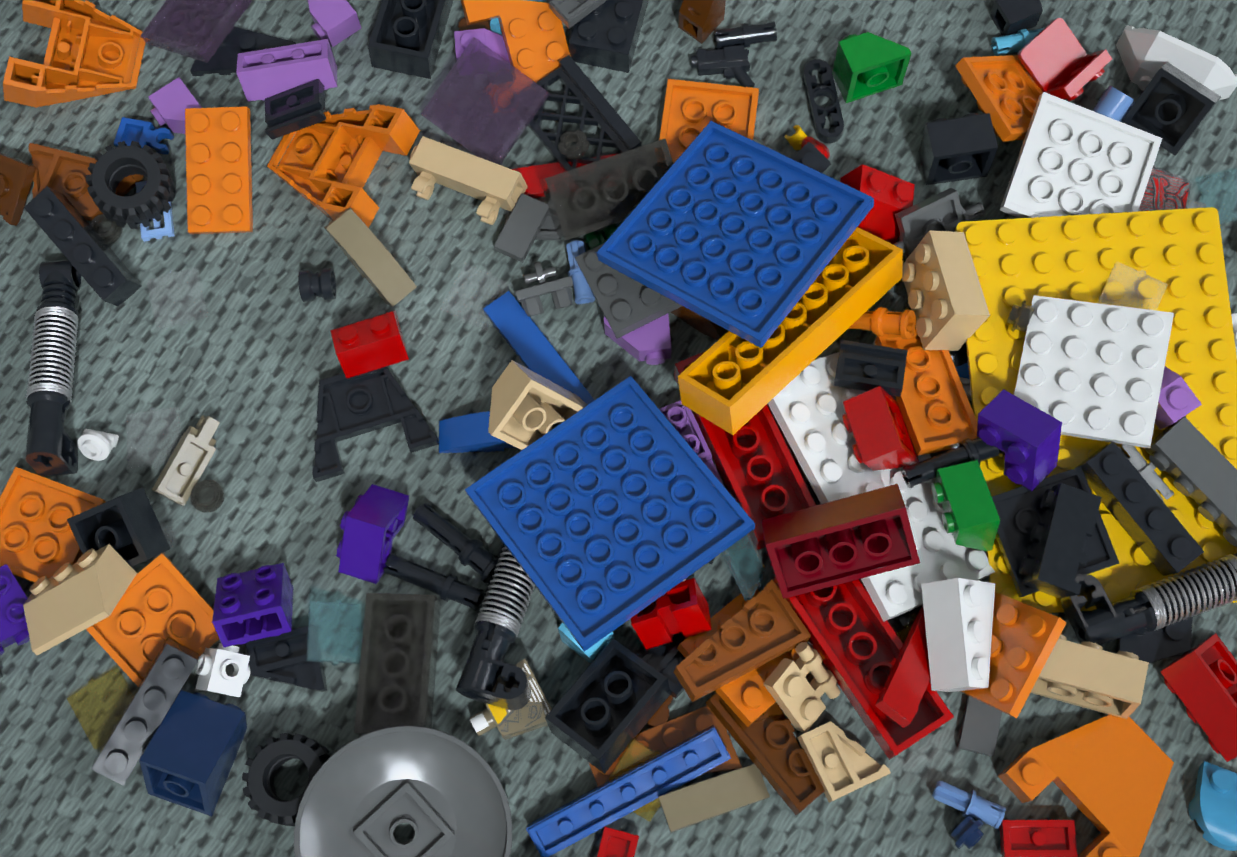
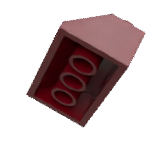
M898 484L761 520L765 545L783 599L920 563L906 507Z

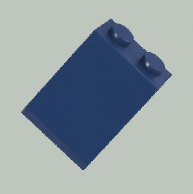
M181 690L139 759L148 794L212 817L247 730L245 712L236 705L230 703L223 705L212 701L202 693L195 692L192 694Z

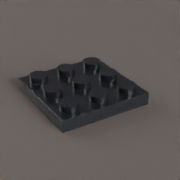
M1081 466L1045 478L1033 491L1021 486L992 496L1000 518L996 539L1019 598L1038 592V590L1020 584L1023 575L1019 574V568L1026 554L1030 555L1034 543L1030 541V535L1037 521L1041 522L1044 509H1041L1040 505L1046 490H1051L1053 486L1063 483L1092 494ZM1099 511L1093 536L1088 537L1083 552L1088 554L1087 563L1084 567L1079 565L1076 576L1079 574H1090L1119 564Z

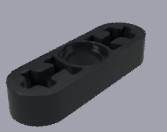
M814 59L805 65L803 82L816 137L821 142L835 143L841 138L844 129V121L830 65L824 60ZM813 70H818V73L822 74L821 86L817 87L816 76L812 75ZM819 96H826L831 100L832 104L828 107H820L815 103V99ZM830 115V125L835 127L833 133H829L828 129L824 128L826 123L825 116Z

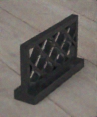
M568 55L559 61L560 67L511 99L510 102L554 159L577 185L579 190L584 192L627 161L631 160L634 163L643 157L642 144L590 79ZM560 79L565 86L564 95L548 93L549 86ZM529 99L541 100L539 112L527 111L522 104ZM546 101L562 102L561 113H544ZM567 103L580 104L583 107L582 117L565 115ZM542 120L558 121L557 134L543 132L541 130ZM563 123L580 124L578 136L563 135ZM585 125L598 126L601 129L600 139L583 137ZM560 142L577 143L575 155L561 154L558 151ZM581 144L598 146L596 158L579 156ZM603 147L616 148L621 154L613 160L601 159ZM578 163L595 165L593 174L582 180L576 173Z

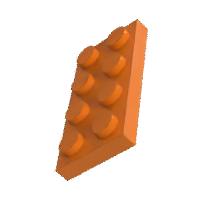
M248 107L185 109L188 233L252 232L250 109Z
M916 328L911 339H903L901 335L885 334L883 337L877 336L875 344L878 346L908 350L901 397H895L917 456L960 447V443L966 438L970 440L979 438L977 436V420L949 350H923Z

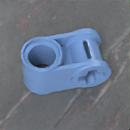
M1109 85L1093 111L1123 123L1122 120L1135 104L1133 98Z

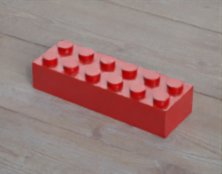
M704 352L675 363L674 378L677 384V376ZM767 404L734 435L692 411L727 491L741 504L743 510L755 523V529L748 533L755 551L766 547L761 520L816 506Z
M775 576L773 580H774V582L776 583V585H777L778 588H779V585H778V582H777V579H776V576ZM859 579L786 598L810 633L811 637L808 641L822 657V661L827 669L833 673L838 685L889 760L954 718L937 691L931 690L930 681L911 724L904 728L875 706L902 649L903 643L889 622L883 621L870 595Z

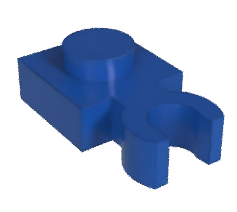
M122 117L113 144L115 147H118V142L125 141L127 146H130L131 142L135 141L139 142L141 147L147 145L154 148L159 154H169L168 147L165 144H160V141L163 139L173 140L174 136L167 128L155 130L152 122Z

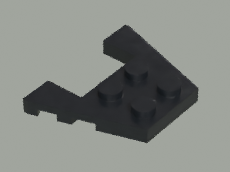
M386 367L347 379L345 374L342 373L319 380L316 419L318 426L317 439H315L314 445L315 465L312 471L313 479L316 482L345 474L337 442L400 422L402 423L411 453L439 445L435 433L430 429Z

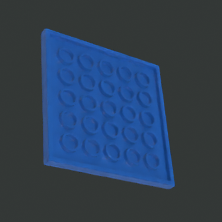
M710 121L597 251L598 261L762 348L874 207V198Z
M632 376L616 385L465 489L468 497L584 652L755 529L754 521Z

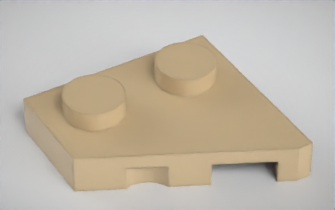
M831 721L797 737L825 790L824 794L829 803L891 773L887 766L884 764L880 765L865 753V748L856 741L848 739L844 731Z

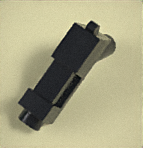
M743 45L728 46L720 50L706 51V49H696V55L690 56L691 68L698 69V76L724 74L726 79L735 77L742 87L753 88L755 86V83L747 74L750 71V63L748 61L749 50L744 49Z

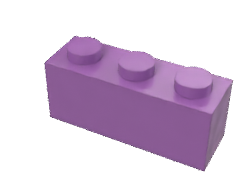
M328 39L239 53L237 57L236 73L248 102L265 100V98L316 79L321 81L325 86V90L337 87V65Z

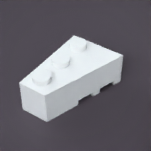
M953 578L921 584L931 690L956 692L988 688L995 583Z

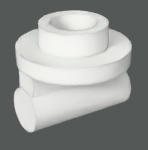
M85 429L78 439V448L85 457L101 461L108 457L113 447H116L119 436Z

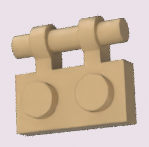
M801 642L795 648L799 658L795 662L784 658L763 684L796 730L806 733L826 709L820 697L825 692L828 698L834 699L839 696L840 689L836 685L837 679L830 670H826L822 665V657L817 650L811 649L807 642ZM809 672L814 676L810 683L805 678Z

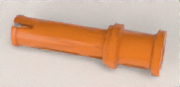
M879 307L875 311H866L848 329L872 331L876 336L882 337L885 334L901 335L903 339H911L916 327V315L913 310L906 309L904 312L889 311L885 307Z

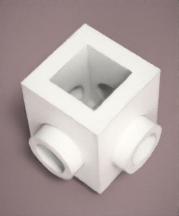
M219 643L218 649L206 648L205 653L200 656L197 662L196 673L199 676L195 689L240 697L243 684L248 681L250 676V666L248 664L250 656L239 654L240 647L233 645L223 648L222 643Z

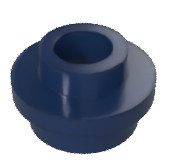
M971 815L968 816L951 834V837L956 841L955 846L960 849L965 845L968 849H971L983 837L984 833L980 829L984 823L980 819L976 821Z

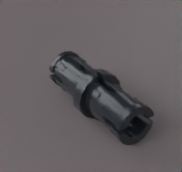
M775 22L749 26L748 23H742L740 27L715 29L716 49L739 45L749 48L750 44L777 41V30L774 28L776 27Z

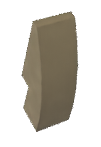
M351 208L346 209L324 227L362 277L368 280L386 304L392 307L395 306L417 287L385 246Z
M753 764L659 796L658 799L670 833L767 799L770 796L760 770Z

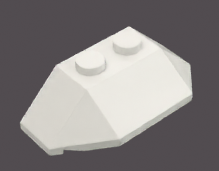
M1126 25L1116 44L1131 82L1137 84L1143 91L1160 67L1167 62L1221 96L1219 100L1229 98L1237 87V74H1233L1232 70L1221 59L1164 32L1146 28L1136 29L1133 26Z

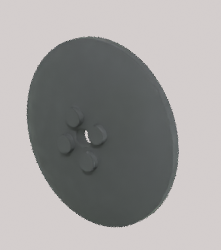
M413 725L392 726L368 732L353 739L332 754L319 768L306 788L299 805L294 829L295 857H510L512 846V819L507 796L501 782L486 760L464 741L451 734L433 728ZM400 823H409L414 828V835L407 842H400L393 835L395 827Z

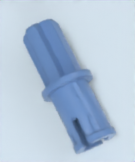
M577 240L571 241L566 245L570 266L568 277L571 276L573 281L575 303L585 304L594 302L595 297L575 260V257L586 252L585 243Z
M938 781L933 790L932 796L935 800L962 811V816L965 818L971 815L973 818L980 819L996 829L1000 827L1005 815L1004 812L1006 811V807L976 795L977 792L975 790L968 793L943 781Z

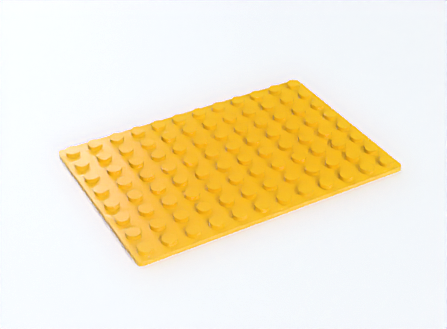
M1216 208L999 219L958 223L955 231L964 232L990 313L985 322L966 341L972 408L977 423L978 413L1003 389L1013 395L1015 393L1033 295L1174 313L1165 366L1184 379L1202 404L1185 417L1237 469V356L1219 213ZM1154 424L1152 441L1166 428L1160 430ZM1061 435L1057 466L1046 478L1076 468L1100 448L1111 442ZM1115 443L1118 447H1120L1123 450V452L1128 457H1130L1129 454L1122 447V444ZM1134 446L1146 462L1150 463V455L1144 450V447ZM996 456L980 462L991 497L1023 486L1012 482L1008 476L1004 475L1005 457L1000 458ZM1155 468L1154 471L1174 494L1166 500L1158 489L1156 491L1163 498L1165 505L1204 551V553L1175 574L1179 575V573H1184L1186 570L1190 571V569H1196L1197 566L1202 564L1207 565L1208 562L1237 553V547L1225 539L1223 536L1224 531L1215 521L1212 522L1206 519L1199 512V505L1190 496H1185L1177 490L1173 484L1175 480L1166 471ZM1090 487L1092 494L1096 495V493ZM1102 501L1100 502L1099 512L1119 564L1088 575L1098 579L1110 602L1114 603L1128 598L1131 591L1142 586L1151 585V583H1156L1159 580L1162 581L1164 578L1168 579L1170 576L1173 577L1175 574L1163 576L1105 504ZM995 538L993 549L986 551L989 565L995 570V573L989 575V583H995V592L1047 613L1064 612L1060 598L1041 591L1019 598ZM1083 606L1080 611H1092L1095 610L1096 607L1092 606L1090 608L1085 609V607Z

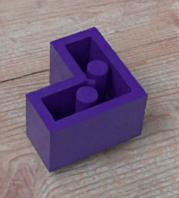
M1003 389L978 413L977 436L986 444L995 446L1005 452L1004 475L1008 476L1012 482L1021 484L1033 491L1057 466L1062 422Z
M372 484L364 495L360 494L357 497L354 507L351 511L347 510L341 520L340 529L344 530V535L339 543L336 554L340 558L338 572L377 584L384 574V568L388 567L385 563L391 554L393 539L405 523L409 495Z

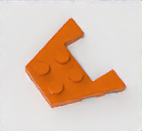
M461 0L467 25L498 18L515 80L485 87L492 115L511 105V99L560 67L559 61L570 55L562 21L549 9V3L527 0Z

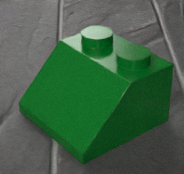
M869 32L860 35L852 34L839 41L832 74L845 103L902 85L912 54L910 49Z
M978 460L937 469L935 483L931 484L935 502L942 504L944 510L942 521L946 533H952L956 545L981 551L992 550L1000 518Z

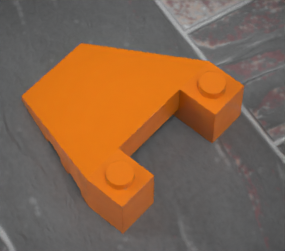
M23 0V21L51 28L43 64L9 57L3 80L4 100L37 108L135 89L147 34L114 15L110 17L95 8L96 5L87 0L85 2L82 0Z
M377 104L370 105L369 110L363 111L348 108L344 109V113L334 115L327 111L324 112L326 116L325 121L284 135L267 167L332 221L346 209L351 208L369 228L379 207L363 190L365 183L383 151L407 156L420 130L404 109Z
M1107 715L1022 752L998 777L1022 803L1032 801L1053 781L1101 832L1077 855L1078 857H1139L1174 762L1130 717L1124 719Z

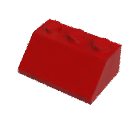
M1215 633L1189 652L1171 662L1160 672L1164 676V682L1172 693L1177 694L1186 706V712L1190 719L1199 724L1204 730L1213 750L1221 754L1226 762L1237 757V660Z

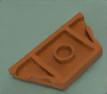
M34 143L29 144L28 149L32 155V164L36 167L32 180L34 182V188L32 189L33 198L48 186L64 194L85 220L96 223L104 214L101 213L89 195L86 175H91L88 170L90 162L96 164L97 160ZM134 174L125 177L118 184L115 194L124 197L136 186L137 182L143 179L144 175Z

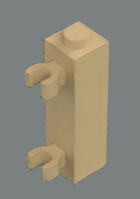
M422 136L419 144L413 148L410 155L409 164L418 175L411 187L412 190L417 191V197L429 200L434 190V184L443 185L482 200L476 214L482 216V222L490 225L495 223L499 208L512 212L522 193H525L528 187L520 172Z

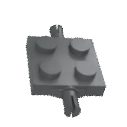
M949 188L895 214L900 231V241L893 245L903 249V253L908 258L929 230L956 232L955 228L958 223L971 221L979 216H983L985 214V211H983L984 207L978 202L964 210L960 204L958 192L953 188Z

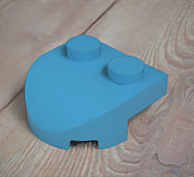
M1204 761L1198 770L1195 796L1189 803L1190 819L1196 820L1204 831L1203 838L1206 841L1224 850L1237 851V773Z

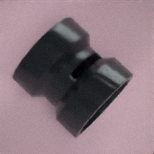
M333 268L321 269L316 274L311 270L299 271V291L303 302L314 301L317 296L322 297L324 300L336 299V278Z

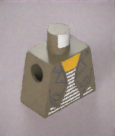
M526 659L521 660L515 666L524 671L532 692L529 702L518 710H508L485 703L486 709L469 718L478 736L497 727L502 737L507 740L548 725L545 717L552 708ZM499 677V678L496 680V683H495V686H494V689H493L492 692L495 693V690H496V687H497V684H498V683H501V684L504 685V683H503L501 677ZM514 683L513 687L518 688L517 683ZM505 687L506 692H510L511 688Z

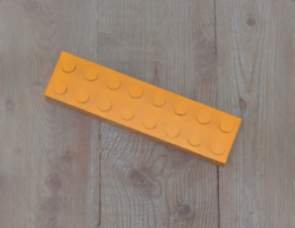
M857 227L762 348L728 331L677 376L682 405L734 435L902 279L903 249Z

